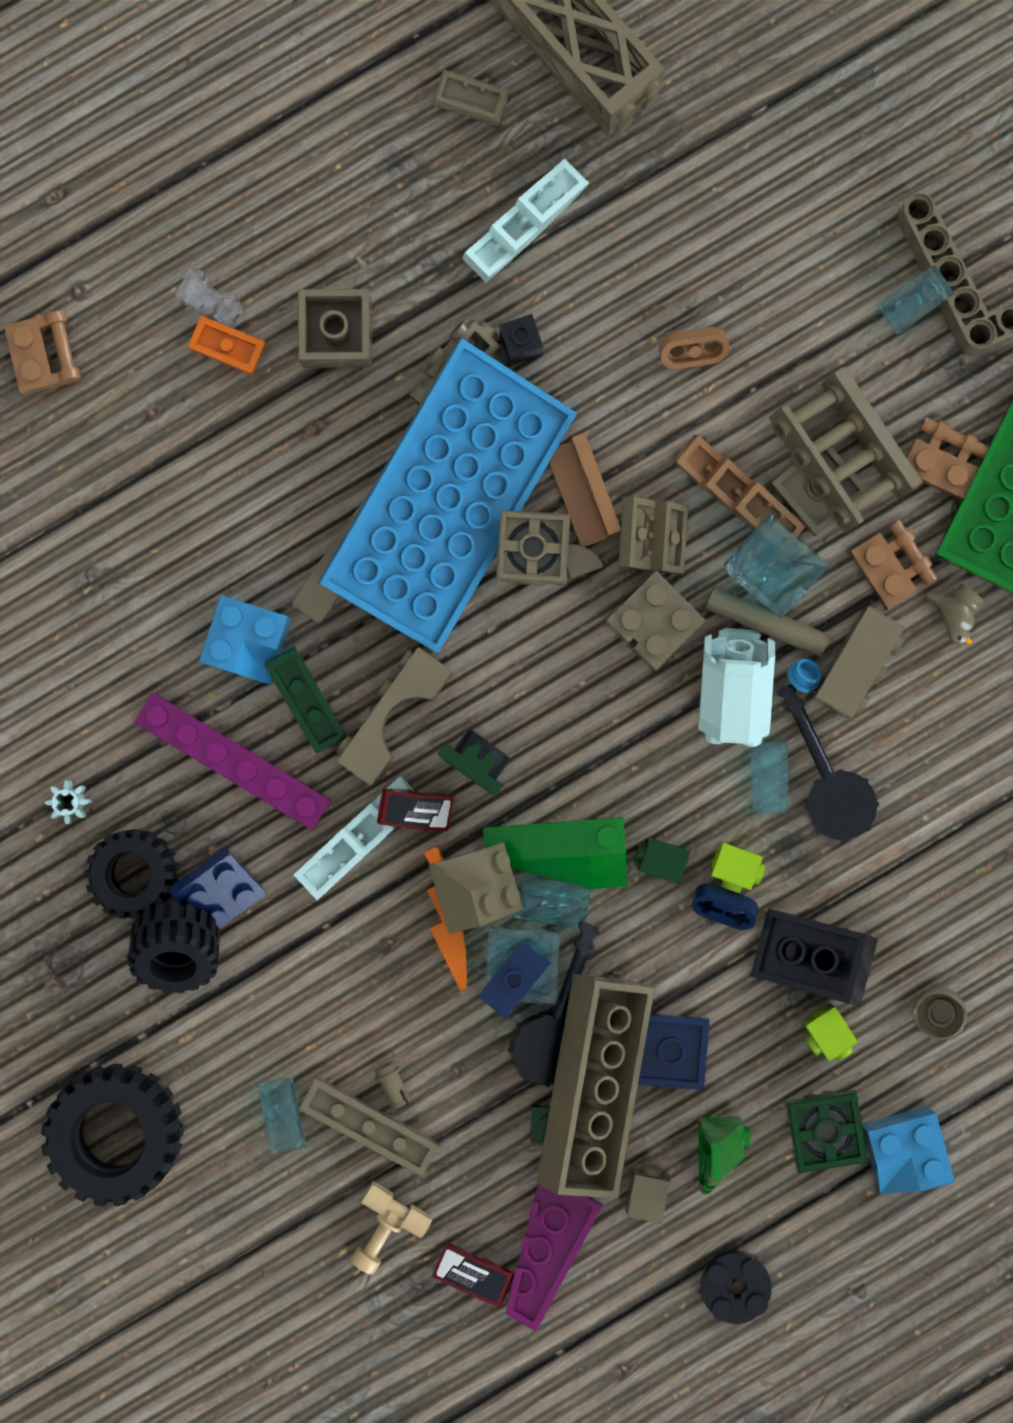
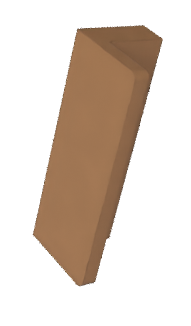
M585 432L573 436L571 442L558 446L549 461V465L567 513L570 514V521L579 545L588 547L620 535L621 527Z

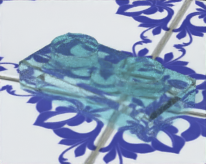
M933 265L878 307L895 333L899 335L955 293L936 265Z
M761 742L760 745L751 747V812H788V743Z

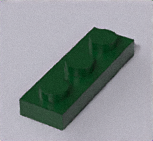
M295 645L264 662V666L316 754L347 737Z

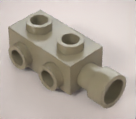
M471 320L467 323L464 321L460 322L449 334L452 340L443 349L440 346L437 347L425 360L428 365L423 372L429 379L422 386L418 384L409 394L410 398L418 406L421 405L458 339L463 338L466 341L472 339L476 348L496 360L498 355L494 351L500 346L494 340L498 335L496 331L485 321H482L480 324Z

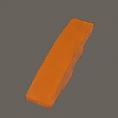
M438 845L424 852L429 864L444 860ZM434 885L428 888L427 892L441 921L431 925L430 930L462 992L468 987L464 930L448 933Z

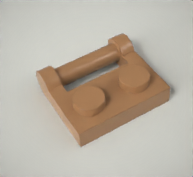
M52 311L44 316L4 325L19 392L22 395L81 380L79 368L74 366L64 325L67 323L65 311ZM49 328L52 330L61 371L57 373L52 371L43 330Z

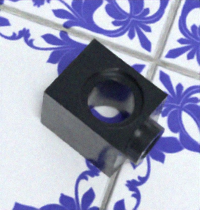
M532 314L499 325V335L510 366L543 355V344Z

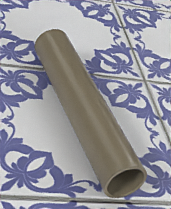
M713 587L704 608L819 657L822 656L830 637L825 632L717 587Z

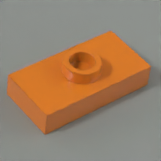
M201 315L188 348L193 352L254 376L267 344L263 340Z

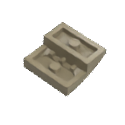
M635 496L623 497L619 567L668 574H684L689 505L671 501H653Z

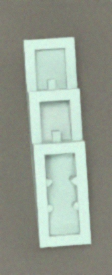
M566 159L562 160L520 196L515 206L491 225L489 232L464 253L462 259L487 283L553 222L588 186L589 182Z
M401 776L387 788L413 790ZM381 794L294 874L297 880L316 900L320 899L396 828L376 823Z

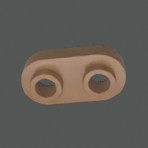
M716 327L671 333L664 337L659 344V354L662 363L667 368L674 370L719 363L726 358L730 350L725 332ZM708 341H714L711 344H705Z

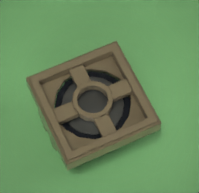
M500 510L496 581L515 582L521 585L534 584L536 586L547 584L566 585L570 514Z

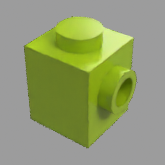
M719 842L708 874L722 879L721 887L741 893L742 887L752 890L753 884H760L765 871V865L761 864L762 856Z
M830 1002L801 1021L810 1035L805 1041L816 1057L822 1054L828 1061L832 1059L839 1061L853 1052L852 1046L858 1043L837 1008Z

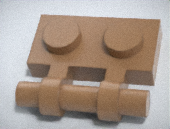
M925 417L920 430L930 434L931 437L928 443L916 438L906 458L922 480V483L962 500L979 468L968 463L967 460L970 454L983 459L989 446L978 442V437L970 433L964 435L949 428L950 424L942 420L936 422ZM942 440L959 448L956 457L938 449Z
M901 520L889 526L890 531L896 538L887 544L882 534L878 533L849 552L885 610L890 609L918 591L911 581V578L919 574L925 585L937 579V576L930 567L933 565L928 556H923L914 542L916 537L911 529L907 531ZM900 548L903 549L912 563L905 570L893 553Z

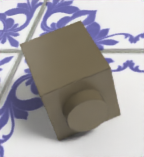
M642 1165V1169L633 1168L625 1207L627 1217L662 1224L670 1184L668 1175L662 1174L663 1169L651 1165Z

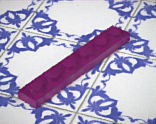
M151 693L134 723L312 831L332 801L155 693Z

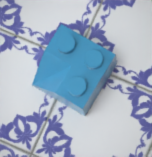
M220 595L199 662L271 685L273 679L264 666V662L282 652L292 619L288 616Z
M928 1106L862 1124L864 1139L879 1193L920 1192L955 1182L937 1114Z

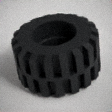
M132 829L110 834L104 838L103 842L97 843L93 848L95 850L93 855L88 856L86 863H89V869L84 870V878H89V885H86L87 892L93 893L95 898L92 901L96 906L101 904L104 907L102 911L108 915L113 913L116 914V918L135 919L139 914L143 915L145 909L149 907L155 909L156 905L162 903L166 905L165 902L172 898L169 887L179 881V877H176V871L180 870L179 862L175 863L173 856L176 854L173 848L169 849L166 846L168 842L163 838L156 837V833ZM124 854H139L147 861L150 867V883L142 893L129 894L122 890L116 882L115 866L119 858Z
M171 902V905L162 903L156 905L155 909L150 907L145 909L143 915L139 914L135 918V922L131 927L128 966L130 967L131 975L137 977L136 981L140 984H147L149 989L154 991L159 989L163 993H185L186 990L194 991L199 989V985H207L210 982V978L215 977L218 968L220 929L216 925V920L212 916H207L205 910L194 909V906L190 904L184 906Z

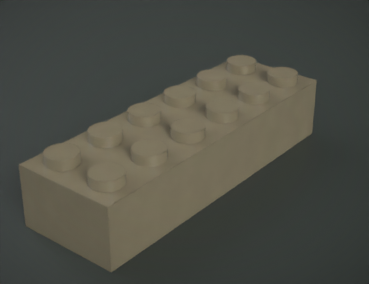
M573 973L537 1177V1184L557 1195L618 1198L655 990L653 987L632 980Z

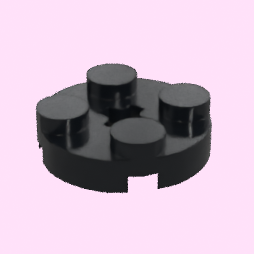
M729 1250L716 1255L706 1270L704 1269L700 1280V1290L704 1303L713 1316L720 1321L731 1324L747 1323L754 1320L757 1316L763 1315L768 1308L772 1291L769 1274L761 1262L745 1251ZM738 1278L740 1284H745V1289L741 1290L740 1295L736 1296L731 1291H726V1286L732 1285V1279Z

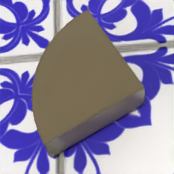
M568 544L567 571L571 580L604 567L598 556L590 549L580 545Z

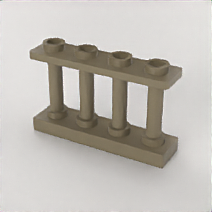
M844 366L821 384L825 393L793 413L788 405L784 404L769 416V420L772 423L775 434L780 439H783L790 449L795 464L802 468L810 479L813 491L824 500L830 509L833 521L847 533L864 521L860 514L861 510L890 491L898 499L921 484L922 480ZM830 405H835L844 418V422L812 442L801 424ZM851 433L855 434L864 450L831 471L820 453ZM870 462L874 463L883 476V480L851 500L840 482Z

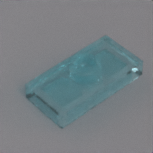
M289 1077L258 1083L271 1153L306 1147L293 1078Z

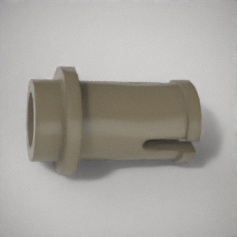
M394 1061L387 1062L374 1070L376 1073L374 1079L376 1082L381 1083L391 1109L399 1108L405 1105L404 1101L408 1103L412 1100L399 1074L401 1068L400 1066H395Z

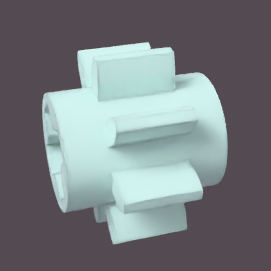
M69 780L64 782L63 790L56 786L50 788L54 796L52 800L45 801V804L52 805L54 810L51 815L52 819L62 815L66 824H72L73 815L79 818L86 817L83 808L85 805L92 803V800L84 798L82 793L86 789L85 786L73 789L72 781ZM64 796L74 797L71 801L74 808L64 809L63 806L66 803L63 798Z

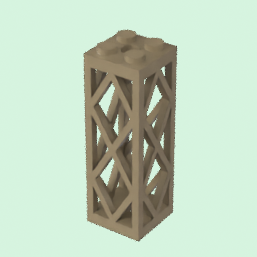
M489 0L607 137L615 131L621 133L626 130L634 121L633 115L642 108L645 111L649 110L660 99L659 93L663 87L662 82L665 68L605 0H557V4L544 0ZM530 7L559 16L561 29L544 24ZM574 21L591 26L604 42L576 34ZM557 39L563 40L564 46ZM578 45L613 56L616 73L582 63ZM591 77L616 84L619 89L613 94L602 91Z

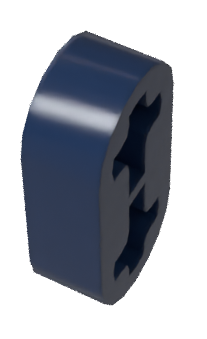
M709 883L701 884L695 889L692 908L698 915L739 930H747L755 925L758 905L753 899Z

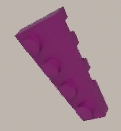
M538 1184L505 1314L534 1331L538 1330L603 1206L602 1203L592 1197L557 1195Z

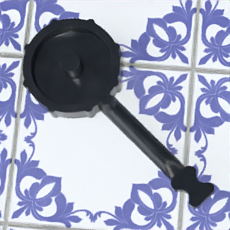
M789 684L778 690V696L786 700L785 710L792 713L821 776L820 779L813 782L806 805L804 806L808 818L816 833H820L830 839L845 842L848 839L858 837L864 832L870 831L876 817L879 802L867 778L844 771L843 769L834 772L804 708L805 700L798 697L796 694L797 689L792 684Z
M580 921L578 924L581 933L574 940L576 949L553 1011L551 1013L541 1011L526 1018L521 1023H517L507 1050L520 1077L536 1084L545 1085L546 1087L554 1084L573 973L582 974L589 952L592 953L595 950L593 937L599 934L597 926L584 921Z

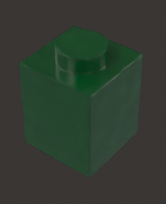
M648 836L646 843L640 841L634 861L639 863L637 870L680 884L691 851Z

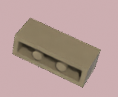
M870 606L863 608L822 677L819 687L812 694L811 699L846 719L853 718L854 714L860 716L870 699L865 695L872 684L877 686L887 671V668L883 666L889 654L895 656L902 646L905 638L900 635L905 627Z

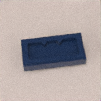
M522 940L479 993L478 997L506 1019L551 962Z

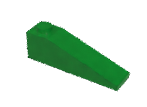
M623 817L483 827L484 847L504 842L510 859L511 869L590 889L627 886Z
M740 1116L698 1117L699 1188L702 1194H710L744 1159V1148L750 1147L749 1126H744Z

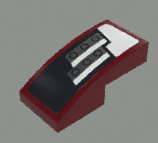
M383 788L376 823L402 828L448 831L454 797L447 794L418 793L410 789Z
M446 1243L432 1277L466 1294L499 1307L504 1301L515 1273L487 1258H478L452 1243Z

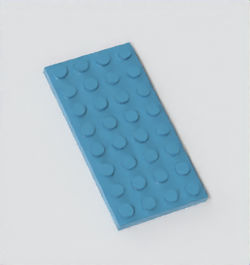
M463 338L458 339L317 583L435 653H439L498 551L500 510H522L576 417L577 412Z

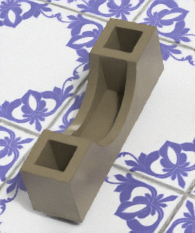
M419 647L415 652L408 650L397 665L401 671L394 681L390 678L386 680L377 693L381 700L374 710L369 706L357 721V724L361 726L354 738L348 735L336 751L341 755L337 762L370 786L376 783L393 759L385 741V725L391 712L401 703L411 699L434 701L453 674L452 670Z

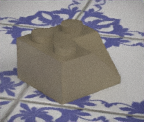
M504 842L472 850L429 865L448 933L480 927L523 910L520 893L516 887Z

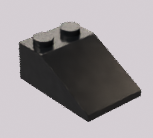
M768 908L750 976L844 1003L861 1006L878 938Z

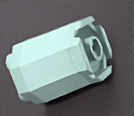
M724 628L719 631L717 638L712 639V634L705 636L698 729L705 733V740L712 744L737 743L755 747L761 744L763 737L769 735L775 641L769 638L767 643L761 641V634L755 630Z

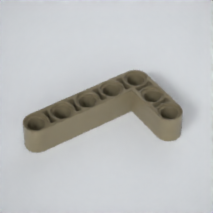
M918 192L909 196L898 211V224L958 347L966 355L976 356L1013 339V329H1007L1001 321L1002 315H1008L1013 319V301L990 312L987 311L934 201L925 193ZM912 206L919 208L923 212V219L913 218L909 214L908 208ZM930 237L935 239L938 243V250L928 249L924 244V238ZM946 268L950 270L954 277L953 281H944L940 277L939 269ZM956 299H962L968 304V313H961L955 308L954 302ZM970 330L981 332L984 343L981 345L974 343L970 338Z

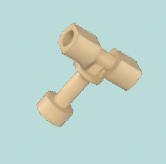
M374 1181L370 1183L365 1191L361 1203L378 1213L376 1220L380 1224L365 1248L357 1247L350 1259L355 1267L370 1275H374L379 1267L381 1260L377 1255L392 1231L399 1233L404 1228L417 1237L422 1238L432 1222L431 1215L412 1204L407 1208L392 1199L393 1193Z

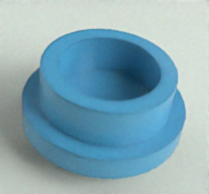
M802 659L790 665L787 676L790 683L797 690L811 693L819 687L822 672L814 661Z

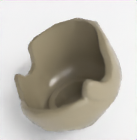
M932 987L921 993L914 1003L912 1014L918 1030L935 1040L952 1039L962 1032L968 1018L963 999L958 993L947 987Z

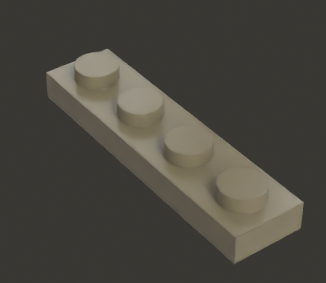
M316 1077L299 1108L300 1111L421 1177L424 1175L439 1147L438 1142L319 1077Z

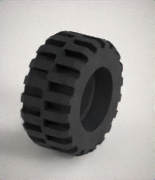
M111 1064L105 1068H102V1066L93 1068L65 1086L56 1095L57 1099L50 1104L46 1112L48 1120L42 1124L41 1135L46 1136V1142L41 1145L43 1156L49 1155L51 1160L47 1168L51 1175L58 1173L62 1178L58 1185L64 1191L71 1187L76 1191L74 1198L82 1202L87 1198L94 1199L93 1204L95 1206L105 1207L108 1202H113L114 1206L126 1205L131 1199L137 1201L144 1197L151 1189H155L174 1166L175 1159L180 1154L182 1147L180 1138L184 1134V1124L179 1123L178 1117L182 1114L179 1104L174 1105L170 1097L173 1093L168 1086L163 1089L157 1083L159 1081L157 1076L152 1073L148 1076L142 1074V1068L132 1065L129 1068H123L122 1064ZM105 1102L117 1103L125 1106L137 1116L144 1130L145 1144L140 1155L134 1161L122 1166L110 1165L98 1160L89 1151L83 1138L82 1127L85 1116L93 1107Z

